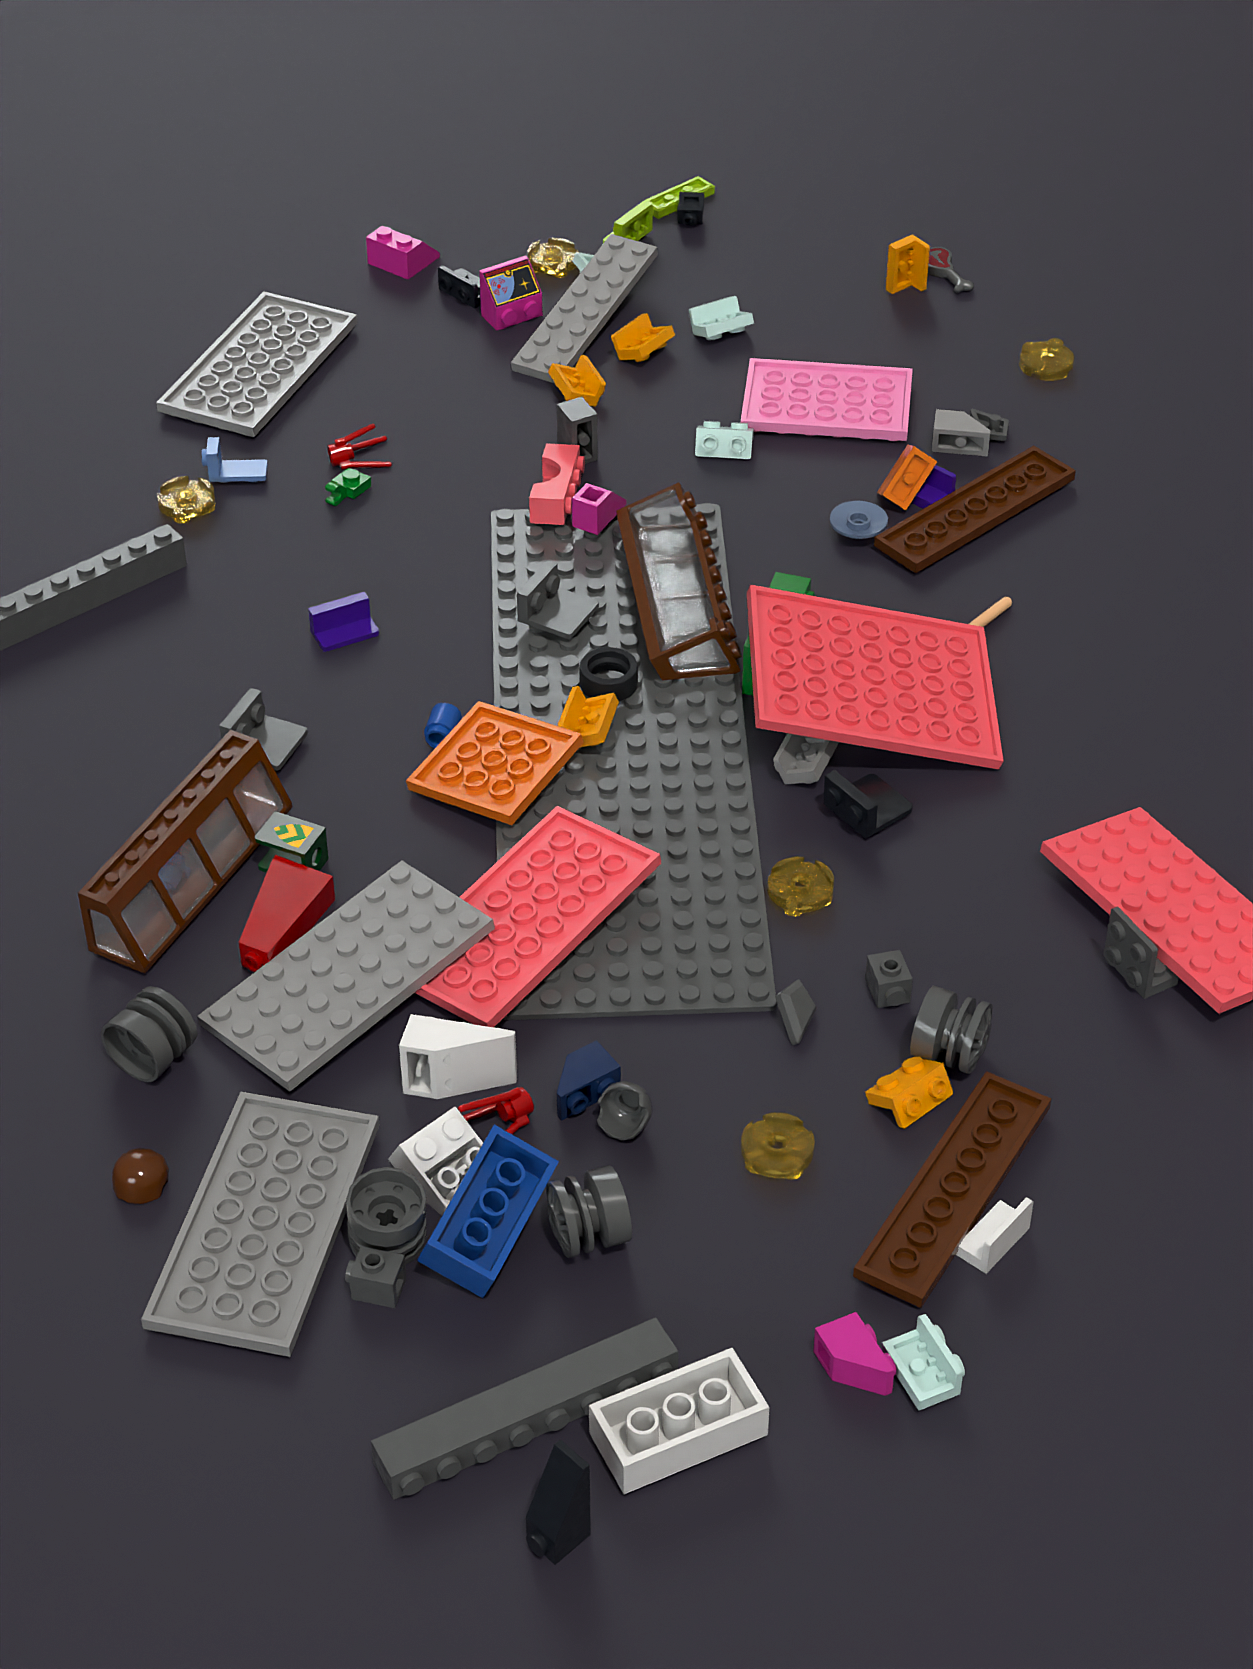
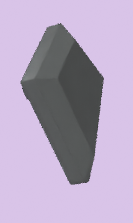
M970 409V416L990 429V441H1006L1009 427L1008 419L1001 418L998 414H989L976 409Z
M799 979L792 982L775 996L793 1046L800 1043L817 1009Z

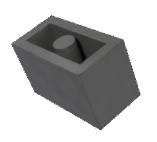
M578 397L557 404L558 444L580 445V456L585 457V464L598 460L597 413L583 397Z

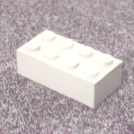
M733 1348L589 1405V1433L623 1494H627L768 1435L769 1406Z

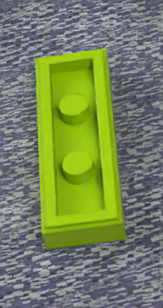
M697 176L645 201L653 203V216L660 219L677 211L679 192L704 193L706 198L715 194V186Z

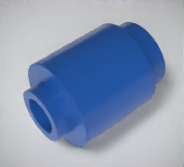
M438 703L432 708L424 729L425 740L431 747L436 748L462 719V714L457 707L449 703Z

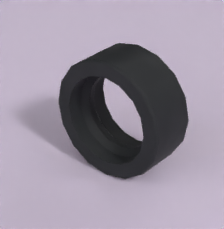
M614 647L598 648L587 653L581 659L579 667V681L582 692L589 698L614 693L618 701L632 696L638 685V663L635 657L628 651ZM606 670L624 674L615 679H602L594 676V674Z

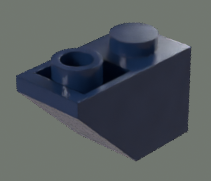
M597 1040L568 1054L557 1089V1116L561 1121L574 1114H579L587 1107L597 1103L602 1093L610 1084L621 1081V1066Z

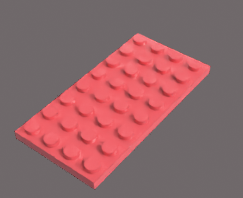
M556 806L459 897L492 918L495 929L415 993L472 1024L494 1028L661 864L660 854Z
M1138 807L1042 842L1040 852L1109 915L1111 909L1118 906L1157 946V958L1216 1012L1220 1014L1253 1000V903L1150 816L1148 812Z

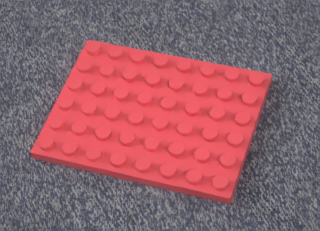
M756 585L749 586L747 591V608L756 728L1000 769L1004 760L984 627Z

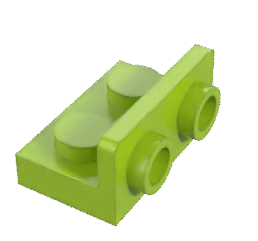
M644 200L616 220L613 232L603 239V243L611 234L638 241L651 232L653 228V203Z

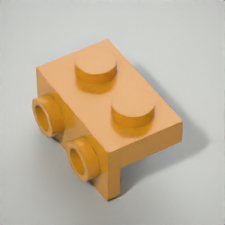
M912 234L889 244L886 290L894 294L910 286L920 291L926 290L930 246Z
M643 313L612 334L611 339L619 360L635 359L636 362H641L648 359L650 353L654 350L665 347L667 345L666 342L674 337L675 333L672 325L653 327L649 315Z
M586 355L580 356L575 367L552 363L548 371L555 385L565 396L566 401L583 397L590 406L596 407L599 398L604 393L606 382Z
M579 686L572 687L558 726L581 733L583 744L580 748L604 743L619 701L614 693L586 699Z
M912 1057L902 1063V1067L891 1074L879 1078L876 1082L877 1084L865 1092L870 1105L892 1110L897 1125L901 1128L908 1127L953 1094L944 1064L921 1057Z

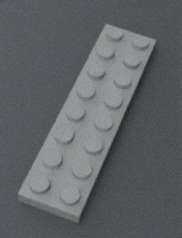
M611 234L511 361L512 371L555 383L548 373L551 364L555 363L570 367L575 365L657 257V247Z

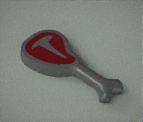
M930 247L928 274L947 278L955 285L954 292L956 294L973 290L974 283L964 280L953 270V265L951 264L952 252L945 247Z

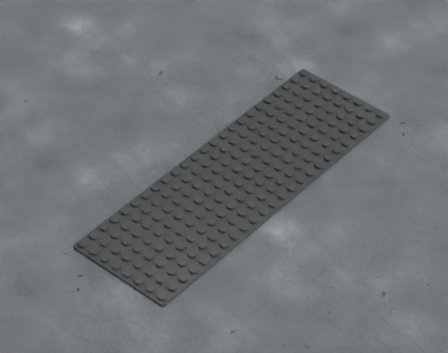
M711 503L696 504L697 506L694 507L696 512L702 511L708 524L706 529L713 543L709 547L713 549L718 563L714 565L717 566L721 574L722 581L719 583L722 585L727 596V600L723 602H726L732 615L720 506ZM681 504L646 505L634 511L640 524L689 520ZM501 509L492 511L491 561L494 706L558 726L572 687H580V661L587 653L604 647L620 648L632 654L638 663L637 689L632 696L619 701L605 742L596 746L579 748L513 825L496 820L497 861L556 806L659 853L661 857V864L512 1009L503 1020L775 1010L777 1001L775 998L776 992L739 672L736 674L662 680L649 659L617 515L596 535L573 527L572 514H567L565 525L530 523L529 509ZM692 530L645 535L651 560L699 556ZM546 560L558 563L560 588L599 601V608L571 639L518 622L517 592ZM701 563L655 567L653 569L660 597L708 593ZM710 600L662 605L669 635L707 632L711 630L709 619L714 617ZM732 615V619H730V620H728V621H731V623H732V625H733V627H734V624H733V615ZM716 639L708 640L674 655L677 671L721 668L730 665ZM685 641L672 642L671 647H674ZM611 670L600 671L594 674V676L602 679H615L624 675L623 673Z

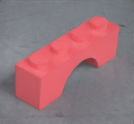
M546 443L542 455L543 482L533 484L529 496L530 523L565 525L567 514H572V497L577 493V487H580L581 473H584L585 457L580 456V445Z

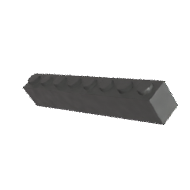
M166 524L117 547L108 549L90 559L81 561L61 572L54 573L34 584L27 585L25 588L1 597L0 651L187 566L183 537Z
M655 1317L371 1440L373 1464L393 1500L404 1495H413L423 1487L440 1479L451 1478L458 1474L459 1471L474 1464L490 1461L501 1452L513 1447L524 1446L533 1438L544 1433L562 1429L569 1422L589 1415V1405L677 1370L678 1350Z

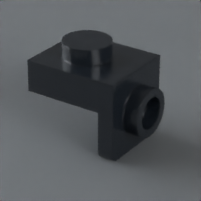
M679 192V204L677 207L678 223L690 226L703 224L704 193Z

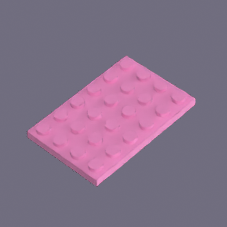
M750 358L740 423H748V428H753L754 432L765 431L777 432L779 434H805L807 436L825 435L836 438L855 437L865 440L907 441L912 368Z

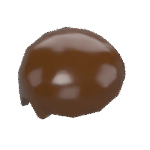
M145 1148L131 1149L127 1153H123L115 1162L112 1172L113 1190L117 1197L128 1203L139 1204L158 1199L169 1177V1168L164 1156L152 1149Z

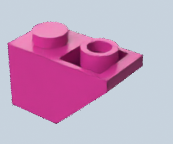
M586 483L572 497V526L598 535L617 515L616 510L625 507L626 499L612 491Z
M857 1312L815 1328L813 1352L832 1381L884 1396L892 1393L894 1375H896L895 1363L888 1353H883L877 1344L874 1330L869 1324L865 1325Z

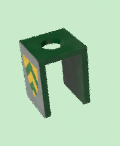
M274 812L255 835L256 843L271 847L258 864L259 870L266 873L275 855L318 871L322 869L329 859L326 827Z

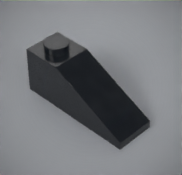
M559 1440L553 1446L526 1515V1541L529 1547L538 1556L544 1555L554 1565L559 1563L591 1535L590 1466L562 1440Z

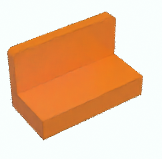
M908 444L877 493L902 509L907 510L937 461L915 446Z

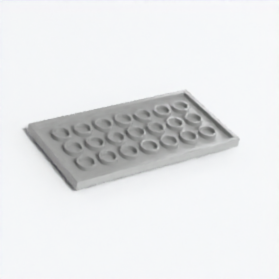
M263 291L156 402L157 411L196 423H203L219 429L255 437L356 326L357 314Z
M401 860L199 1014L197 1017L200 1026L281 1086L291 1091L495 929L492 918Z
M240 1092L141 1318L143 1329L291 1357L347 1211L346 1198L349 1188L361 1175L380 1126L379 1116Z

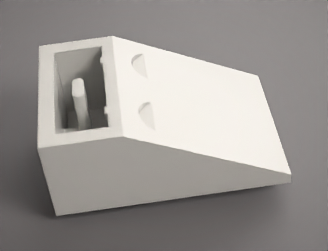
M410 1015L399 1044L404 1094L441 1099L517 1082L515 1031L466 1022Z
M453 1107L401 1143L388 1160L394 1168L403 1169L418 1179L424 1187L426 1203L442 1216L483 1142L458 1109Z

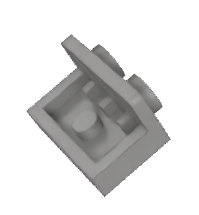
M787 733L774 756L775 769L779 772L785 785L795 783L809 784L818 781L839 742Z

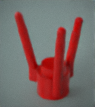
M372 423L345 437L335 439V443L327 445L332 466L340 465L342 470L347 468L391 467L392 463L389 461H350L354 459L353 451L387 440V437L381 436L351 445L349 441L375 428V424Z
M516 1087L502 1094L460 1105L458 1110L459 1112L477 1109L463 1115L466 1121L474 1120L497 1111L503 1121L507 1122L510 1120L514 1122L505 1130L513 1135L519 1128L530 1123L527 1115L534 1111V1104L529 1093L523 1087Z

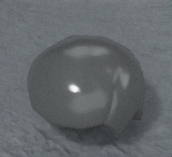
M628 1081L612 1083L602 1093L597 1102L600 1105V1115L597 1119L599 1126L609 1137L620 1141L634 1139L645 1129L651 1118L652 1107L650 1097L641 1086Z

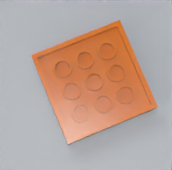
M478 701L409 776L406 784L410 791L513 825L583 744L582 735L575 731Z

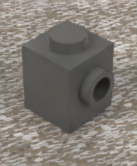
M895 950L867 955L865 980L876 1007L883 1008L910 1003L913 979L901 951Z
M361 1246L356 1259L350 1260L346 1269L345 1281L350 1283L351 1299L395 1308L407 1279L405 1255Z

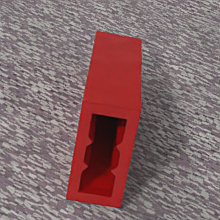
M275 855L239 940L242 966L256 972L310 931L335 901L333 876Z

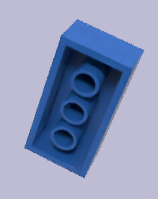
M494 1124L417 1261L483 1298L500 1272L559 1161Z

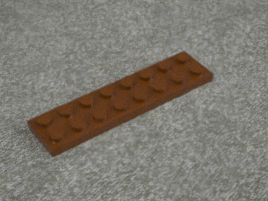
M1033 445L875 536L874 547L917 573L1075 480L1076 470Z
M986 1071L854 1266L853 1277L922 1308L957 1254L959 1245L964 1237L973 1229L1049 1111L1052 1099Z

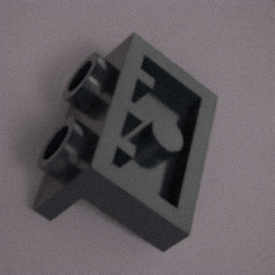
M443 265L438 267V285L440 290L474 309L481 306L479 277L462 268L452 271Z

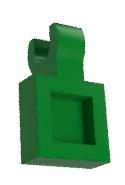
M347 468L325 486V490L331 492V495L325 501L337 506L346 497L355 499L371 487V477L355 469Z

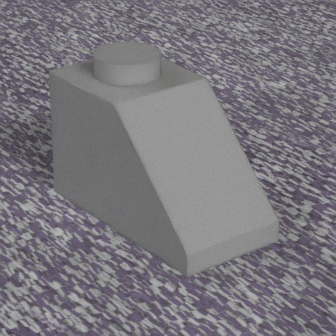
M936 409L932 452L988 456L990 429L963 411Z

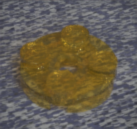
M548 238V243L540 244V240L532 243L528 247L527 257L534 273L552 274L556 278H563L567 276V271L576 267L573 259L576 252L579 251L575 249V244L569 240Z
M1058 338L1034 343L1026 342L1022 346L1019 366L1030 377L1034 373L1040 375V380H1060L1068 376L1069 370L1073 369L1074 354L1069 348L1063 346L1064 342Z
M179 476L164 482L160 486V493H157L160 511L166 516L172 517L173 521L179 524L187 523L192 518L213 512L215 510V493L213 485L208 480L197 477L198 481L189 480L188 476Z
M804 857L786 858L777 862L772 867L771 875L768 876L767 892L770 899L779 907L784 908V912L787 915L800 916L802 913L816 911L831 904L834 875L827 865L818 860H815V864L804 862ZM799 882L801 885L807 886L800 887L796 886L795 883Z
M786 1113L763 1115V1120L753 1124L752 1120L744 1128L741 1138V1153L745 1160V1167L754 1174H761L772 1178L797 1179L802 1176L803 1170L809 1166L813 1159L814 1135L811 1130L809 1133L803 1127L802 1120ZM775 1142H782L784 1148L776 1149L771 1146H774Z

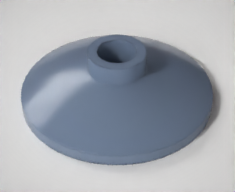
M848 501L839 504L831 511L830 524L841 535L864 539L882 533L887 527L888 516L876 504L866 501Z

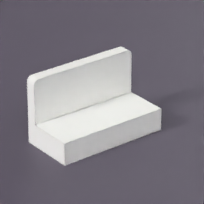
M1025 1198L1014 1209L1000 1200L964 1237L956 1255L987 1274L1030 1228L1033 1201Z

